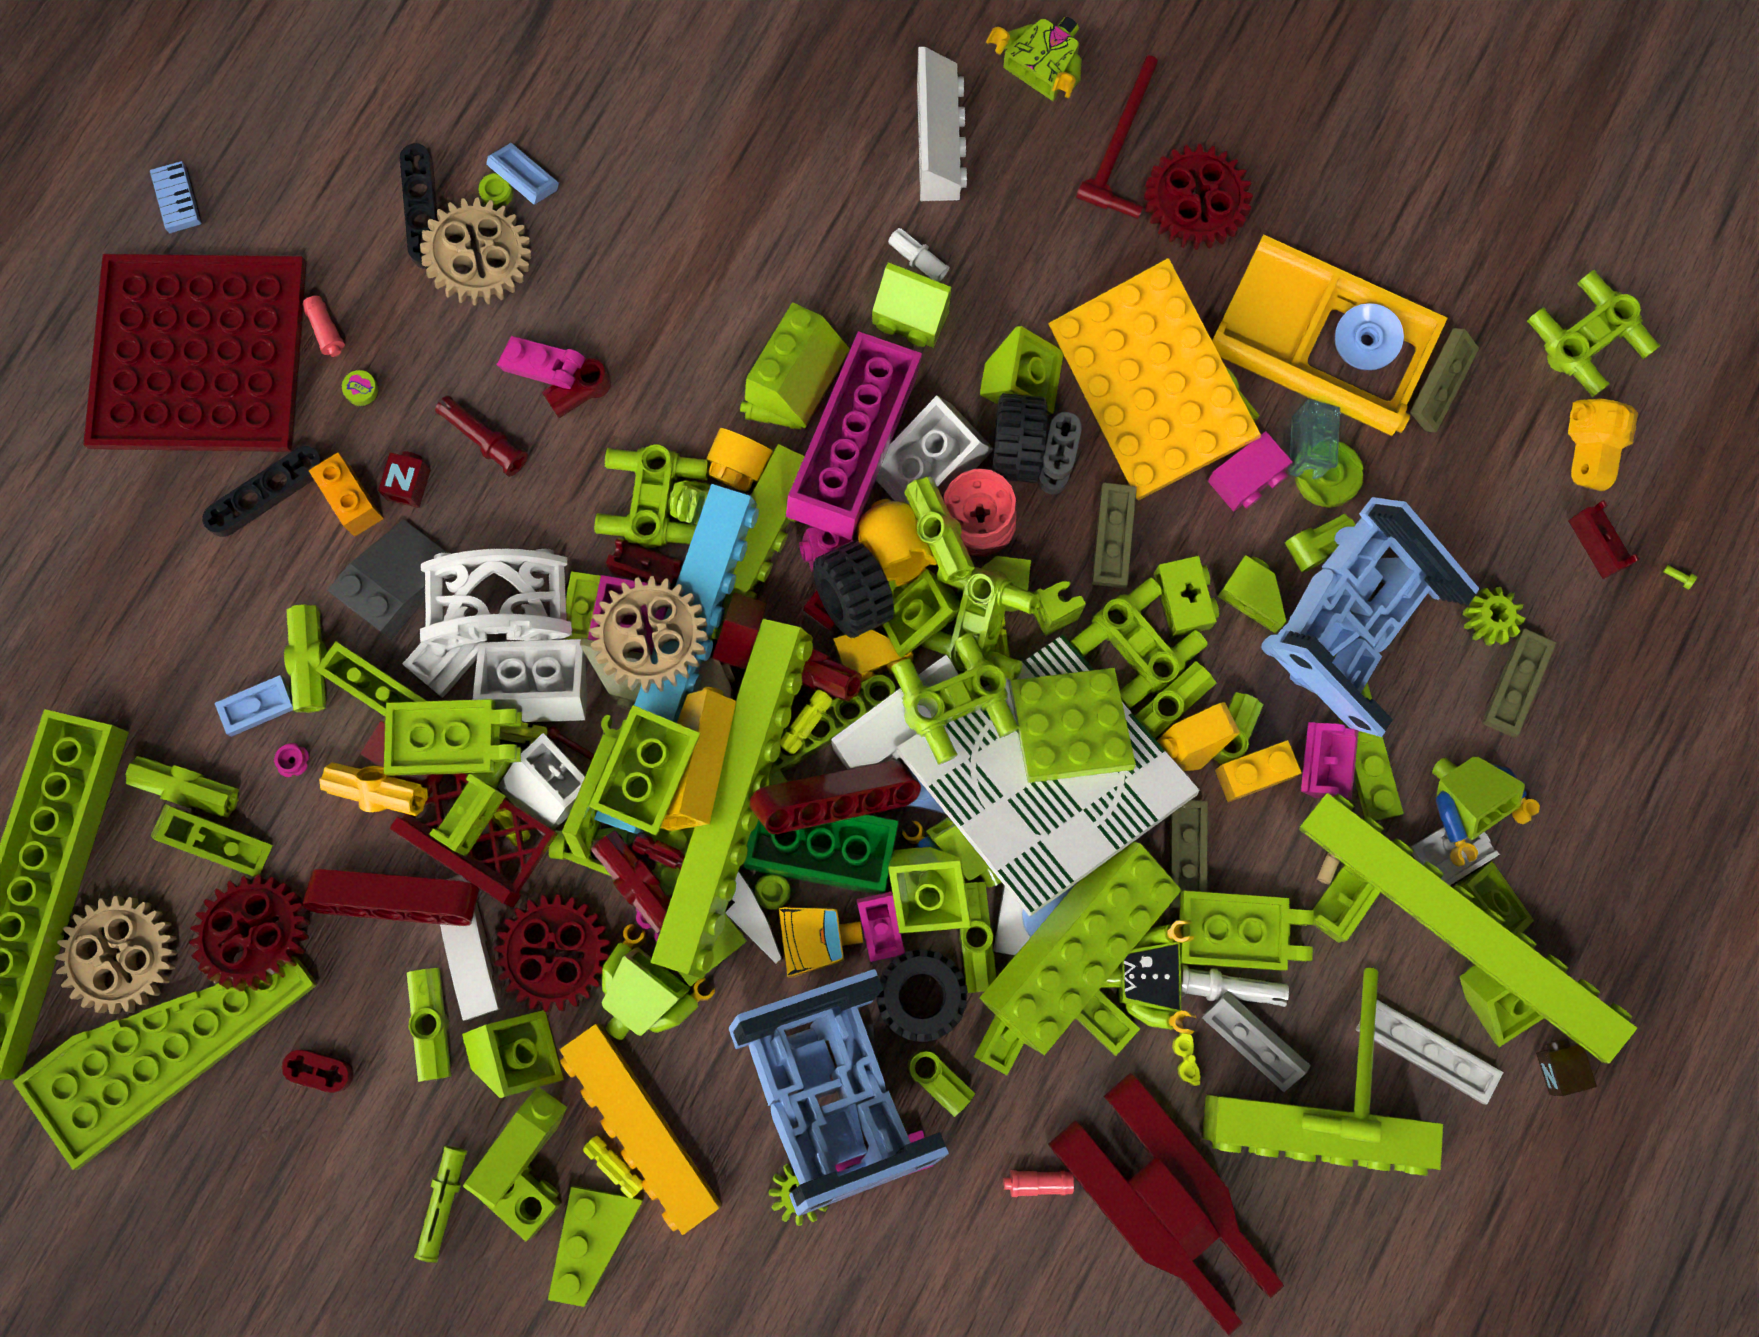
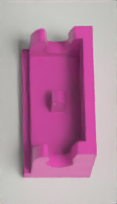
M1308 722L1301 792L1314 798H1323L1328 793L1332 797L1339 794L1347 800H1352L1358 730L1345 728L1343 724Z

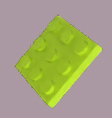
M1115 668L1010 680L1009 688L1016 723L1019 726L1018 735L1028 783L1134 770L1136 763Z

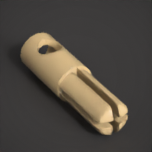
M1329 852L1317 877L1318 881L1330 885L1339 864V860Z

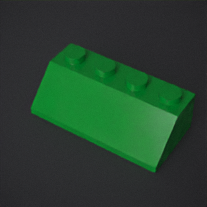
M863 815L785 833L771 834L758 819L755 829L750 833L747 843V857L743 864L745 869L776 874L874 895L882 894L886 890L889 875L888 866L893 854L899 821Z

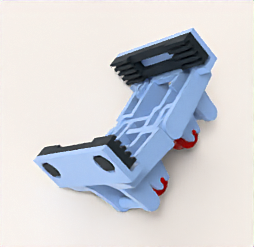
M1372 497L1359 513L1362 518L1354 527H1344L1336 533L1335 541L1339 546L1323 564V569L1312 578L1295 611L1290 616L1289 622L1280 630L1278 635L1268 636L1263 641L1261 648L1267 655L1274 657L1290 673V679L1296 685L1317 694L1349 728L1382 737L1393 719L1374 699L1370 700L1361 694L1382 658L1379 652L1387 648L1427 594L1433 599L1469 605L1478 592L1479 587L1407 502ZM1390 546L1399 558H1381V556ZM1379 583H1385L1373 600L1369 602L1368 599Z
M875 969L738 1014L729 1026L735 1049L749 1046L768 1106H771L774 1124L799 1182V1186L789 1194L797 1216L934 1165L949 1154L940 1132L911 1143L889 1091L886 1092L882 1073L858 1010L859 1007L871 1004L883 990ZM812 1022L810 1029L786 1037L784 1031ZM826 1041H829L837 1065L836 1069L825 1043ZM836 1091L838 1092L840 1100L822 1107L819 1106L817 1099L833 1094ZM862 1131L869 1145L868 1150L866 1149L864 1144ZM865 1154L860 1164L837 1172L835 1165Z

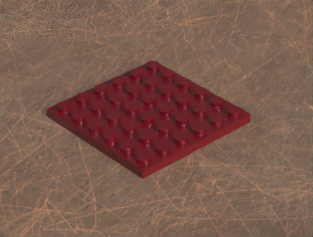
M103 254L83 445L88 449L292 452L303 311L302 303L306 272L305 259L302 256Z

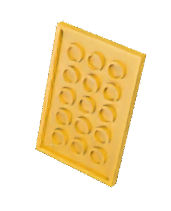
M1169 258L1048 323L1129 485L1137 486L1136 499L1138 501L1261 438L1255 422Z

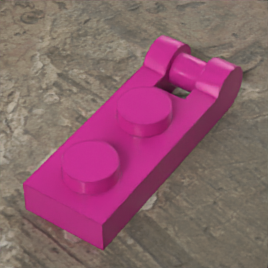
M511 336L497 366L504 372L571 389L575 381L573 375L577 368L582 367L585 357L572 349L563 350Z

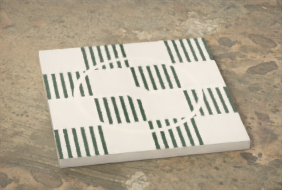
M1062 635L1023 661L1022 670L1017 679L1091 671L1094 669L1066 637ZM1006 678L1005 689L1008 693V699L1005 701L1015 719L1009 688L1010 680ZM990 684L984 688L987 691H992ZM1123 702L1136 763L1134 770L1028 783L1018 730L999 738L987 711H982V709L947 723L944 727L958 756L946 763L938 765L925 737H920L917 734L897 747V754L1029 916L1035 914L1193 799L1200 791Z

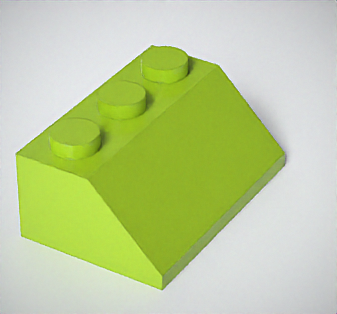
M792 302L746 378L745 400L806 428L847 358L850 348L823 316Z
M632 705L589 807L657 836L701 733Z

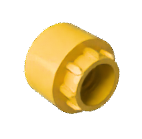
M720 428L706 460L711 462L708 470L709 476L738 490L749 491L753 482L758 483L773 451L743 435Z

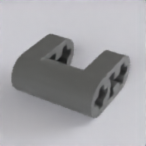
M1070 412L1059 413L1053 418L1046 438L1042 471L1038 484L1048 494H1058L1066 488L1075 463L1081 435V422L1075 414ZM1054 462L1060 463L1059 469L1054 468ZM1048 477L1063 480H1057L1056 484L1052 485L1049 483Z

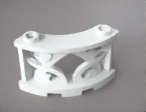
M483 549L434 555V559L421 563V571L425 572L426 627L420 629V642L449 650L469 643L487 641V634L506 633L507 640L522 641L561 640L572 635L571 622L566 621L564 566L567 565V557L556 555L551 549H538L535 551L523 549ZM532 572L549 574L548 592L534 591V589H539L543 586L544 579L534 578L531 575ZM493 573L509 581L520 592V594L513 595L504 602L499 614H490L488 608L481 600L469 596L481 581ZM457 576L455 581L446 582L447 589L455 593V595L443 596V578L449 579ZM542 602H550V617H547ZM522 604L521 609L525 611V614H513L512 609ZM443 606H449L444 619ZM462 606L476 608L478 610L477 615L465 617L466 613L469 612V607Z

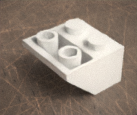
M542 733L521 753V762L511 765L498 788L516 807L550 829L555 830L568 818L585 775Z

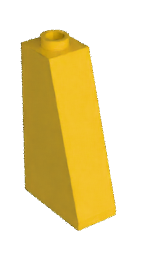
M704 687L701 691L687 694L677 724L699 732L701 735L661 825L663 829L673 831L710 824L736 701L723 696L724 692L720 689Z

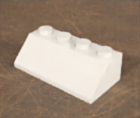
M919 47L917 95L920 201L960 200L961 188L967 187V168L960 167V157H966V138L959 137V127H965V107H958V97H964V77H958L957 63L927 47Z
M945 655L920 673L919 677L924 686L931 687L959 674L951 660ZM901 688L831 739L833 751L847 769L887 762L892 757L895 761L901 759L896 752L897 747L917 734L905 722V708L902 704L904 694ZM918 705L919 713L924 717L931 718L928 708Z

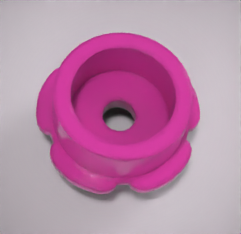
M296 743L285 744L275 754L274 763L278 768V772L285 777L299 776L308 767L306 763L309 760V753L304 747H298ZM291 757H294L295 762L291 764L289 760Z

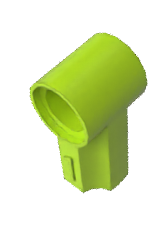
M1343 514L1314 530L1308 528L1287 540L1285 545L1300 571L1304 573L1320 565L1332 555L1339 546L1335 541V535L1340 529L1354 527L1356 524L1352 518Z
M1234 693L1228 709L1240 731L1232 740L1236 745V753H1228L1223 748L1213 757L1218 763L1224 764L1238 759L1247 751L1249 738L1263 707V704L1257 698L1248 694Z
M927 1050L916 1051L908 1060L907 1067L910 1076L953 1117L960 1113L976 1094L934 1053ZM922 1057H930L934 1062V1071L928 1077H920L915 1071L916 1062Z

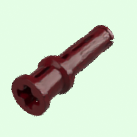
M449 395L441 399L449 409L438 402L435 412L481 447L482 456L488 460L493 459L503 467L504 474L509 477L513 476L525 465L528 453L523 449L517 450L506 441L507 437L502 432H492Z

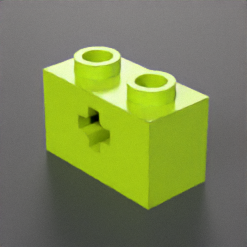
M1199 556L1158 565L1154 576L1163 591L1160 599L1170 637L1187 635L1194 630L1200 632L1211 629L1217 622L1216 618L1219 617V608L1214 597L1210 598L1207 585H1210L1209 571L1206 565H1201ZM1185 590L1188 595H1194L1195 597L1191 603L1188 597L1182 598L1181 596Z

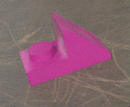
M892 892L856 899L870 962L904 954L905 951L901 933H899Z

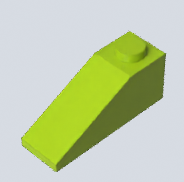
M168 804L164 805L150 836L158 842L253 877L260 875L273 846Z
M537 1087L509 1121L466 1180L463 1187L494 1208L558 1129L567 1107L540 1087Z

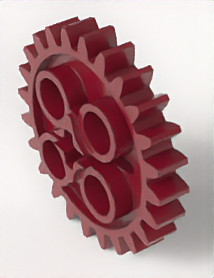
M1198 144L1195 152H1192L1190 147L1185 145L1182 155L1177 150L1172 149L1170 159L1162 156L1159 166H1153L1150 174L1152 177H1148L1145 185L1148 189L1145 191L1144 200L1149 201L1145 212L1154 213L1150 223L1156 224L1160 222L1158 234L1169 231L1171 233L1169 237L1170 243L1177 237L1181 238L1182 248L1187 245L1188 241H1193L1194 249L1198 250L1200 243L1204 241L1206 246L1211 249L1215 238L1223 245L1227 239V234L1234 237L1238 231L1237 227H1243L1246 221L1244 216H1248L1251 210V206L1248 204H1250L1253 194L1247 191L1252 183L1247 180L1242 181L1246 174V169L1236 171L1235 167L1238 160L1234 159L1228 163L1225 160L1227 151L1217 156L1215 155V146L1213 145L1208 153L1203 152L1201 144ZM1190 171L1194 172L1196 180L1193 179V176ZM1204 176H1213L1216 179V181L1210 182L1206 180ZM1172 182H1179L1184 185V188H1176L1172 185ZM1212 205H1219L1225 211L1218 212L1212 208ZM1180 212H1188L1193 218H1184L1180 215ZM1200 214H1203V217H1204V219H1205L1206 222H1203V221H1202V218H1201V215H1200Z
M256 875L252 883L246 876H242L240 886H237L230 880L227 884L228 891L226 893L217 888L214 890L217 897L215 902L207 899L203 901L208 910L206 913L196 912L195 915L202 922L200 925H194L190 928L199 937L189 941L191 946L198 949L191 955L193 959L201 962L197 968L204 974H208L207 978L215 984L219 982V985L225 989H229L233 985V988L239 992H243L246 984L254 991H257L260 980L271 986L274 973L284 978L286 975L283 966L285 964L294 967L297 965L292 958L293 953L303 954L305 951L298 945V942L309 939V936L301 931V929L310 925V921L302 917L307 909L299 903L301 900L300 896L295 892H291L292 889L284 882L280 884L273 877H270L266 882L261 875ZM266 904L265 910L261 914L256 915L258 908ZM229 920H233L232 925L226 931H222L224 925ZM278 934L276 941L272 945L267 946L270 937ZM244 950L241 959L233 963L235 955Z
M556 894L553 904L550 903L547 896L541 895L540 906H537L534 901L529 899L527 900L529 911L525 912L517 907L514 909L518 917L516 922L510 919L504 920L510 930L508 933H497L500 938L505 940L504 945L494 947L495 951L503 953V958L495 961L494 965L505 967V971L498 976V979H510L511 983L505 991L511 993L519 990L516 999L518 1003H522L530 997V1009H536L542 1001L544 1012L551 1011L553 1002L556 1003L559 1011H565L566 1000H569L574 1007H578V995L581 994L587 999L592 997L588 989L590 985L601 988L602 984L596 976L598 973L602 974L603 967L601 963L602 961H607L610 956L603 953V948L608 947L612 942L601 940L600 936L608 929L606 926L595 927L600 918L599 914L586 916L589 911V905L583 904L576 910L577 899L573 897L564 905L562 895ZM541 924L545 928V937L541 942L534 944L529 937L530 930L533 926ZM571 927H578L581 931V939L575 946H568L565 942V933ZM555 943L556 949L584 952L585 956L582 959L554 957L552 963L550 957L522 954V949L537 948L550 950ZM537 960L541 965V974L538 978L530 980L525 972L526 966L530 961ZM572 962L576 965L578 973L572 982L566 983L561 977V970L565 964Z

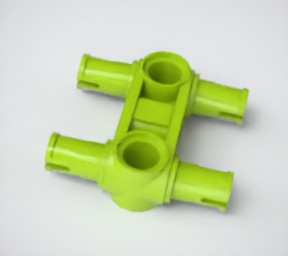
M1595 269L1577 283L1596 305L1592 313L1569 330L1567 328L1563 330L1544 307L1527 320L1546 343L1544 347L1548 353L1547 360L1550 367L1555 371L1564 372L1566 375H1573L1592 398L1610 385L1592 364V356L1618 337H1624L1643 360L1661 346L1642 325L1641 309L1637 299L1631 295L1622 294L1617 290L1614 292L1597 274ZM1615 311H1618L1623 316V319L1619 318ZM1563 348L1570 350L1573 357L1568 356Z
M658 444L638 448L637 451L607 448L605 455L606 469L633 471L636 478L630 514L628 513L626 517L597 513L594 526L596 534L625 537V540L629 543H637L647 549L657 546L663 547L668 542L690 545L697 525L670 522V493L673 491L674 480H677L678 477L708 480L709 460L680 457V454L676 451L667 450L664 446ZM655 459L666 461L661 469L653 470L649 468L650 463ZM647 523L656 525V529L652 534L646 536L639 534L640 528Z
M976 567L973 569L972 574L965 579L947 583L940 569H938L937 580L962 589L963 596L953 636L939 631L922 643L921 646L947 655L956 669L965 671L966 668L953 642L965 634L972 633L984 659L989 660L994 666L1000 668L1007 679L1016 680L1022 670V661L996 652L1006 606L1033 614L1038 608L1040 595L1014 586L1010 578H1007L1000 571H987ZM986 580L989 582L991 586L990 595L986 592L985 589Z
M1151 577L1130 594L1119 595L1109 601L1103 609L1093 616L1092 624L1070 642L1082 657L1105 639L1113 644L1137 674L1136 678L1120 690L1122 702L1128 709L1132 708L1150 692L1153 694L1159 693L1170 685L1173 680L1185 671L1186 663L1208 646L1203 635L1194 630L1172 648L1164 642L1141 615V610L1163 593L1159 584ZM1114 610L1121 612L1125 622L1122 624L1112 623L1108 618V612ZM1155 663L1165 664L1169 669V676L1162 678L1156 675L1153 665Z
M972 633L965 634L953 642L966 668L962 674L928 687L923 685L911 658L902 660L891 668L904 694L902 704L905 708V722L911 729L916 731L917 735L925 737L938 765L958 756L944 728L947 723L982 709V711H987L999 738L1005 737L1019 729L1005 701L1008 699V693L1005 689V674L1000 668L994 666L992 662L984 659ZM980 679L989 682L992 691L985 690L980 684ZM918 705L928 708L931 718L922 716L918 711Z

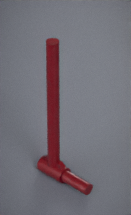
M1146 56L1095 179L1090 178L1082 181L1076 196L1077 199L1106 210L1110 208L1136 219H1139L1143 206L1114 196L1107 182L1157 66L1158 59L1156 57Z

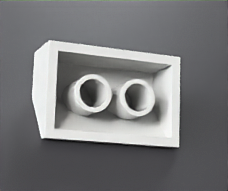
M581 639L479 642L472 700L492 699L496 702L495 710L517 709V712H522V722L585 720L587 678L585 653L580 646Z

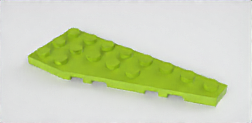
M292 956L297 965L294 967L285 964L283 969L286 976L283 978L274 973L271 986L260 980L257 991H254L246 984L243 992H239L233 988V985L229 989H225L217 983L215 986L156 1005L135 1015L107 1023L102 1027L76 1034L12 1083L72 1170H77L318 984L299 958Z

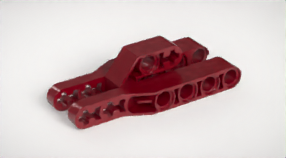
M1129 1073L1103 1097L1118 1112L1125 1126H1128L1146 1147L1145 1150L1154 1157L1152 1161L1127 1182L1076 1120L1049 1142L1048 1145L1069 1172H1072L1074 1178L1144 1262L1181 1278L1217 1324L1229 1336L1243 1323L1193 1263L1194 1259L1219 1238L1270 1299L1284 1285L1239 1231L1228 1187L1139 1080Z

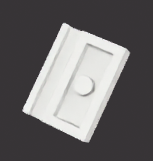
M421 642L402 664L443 698L477 660L479 642L457 646L449 650Z
M1444 826L1410 847L1414 851L1412 855L1415 860L1422 865L1428 861L1444 874L1441 879L1448 885H1452L1500 855L1497 850H1494L1490 844L1489 837L1484 832L1473 840H1470L1468 837L1465 838L1466 843H1470L1477 848V858L1469 862L1465 852L1462 851L1461 854L1465 860V865L1455 866L1451 862L1450 852L1456 846L1454 842L1449 841Z

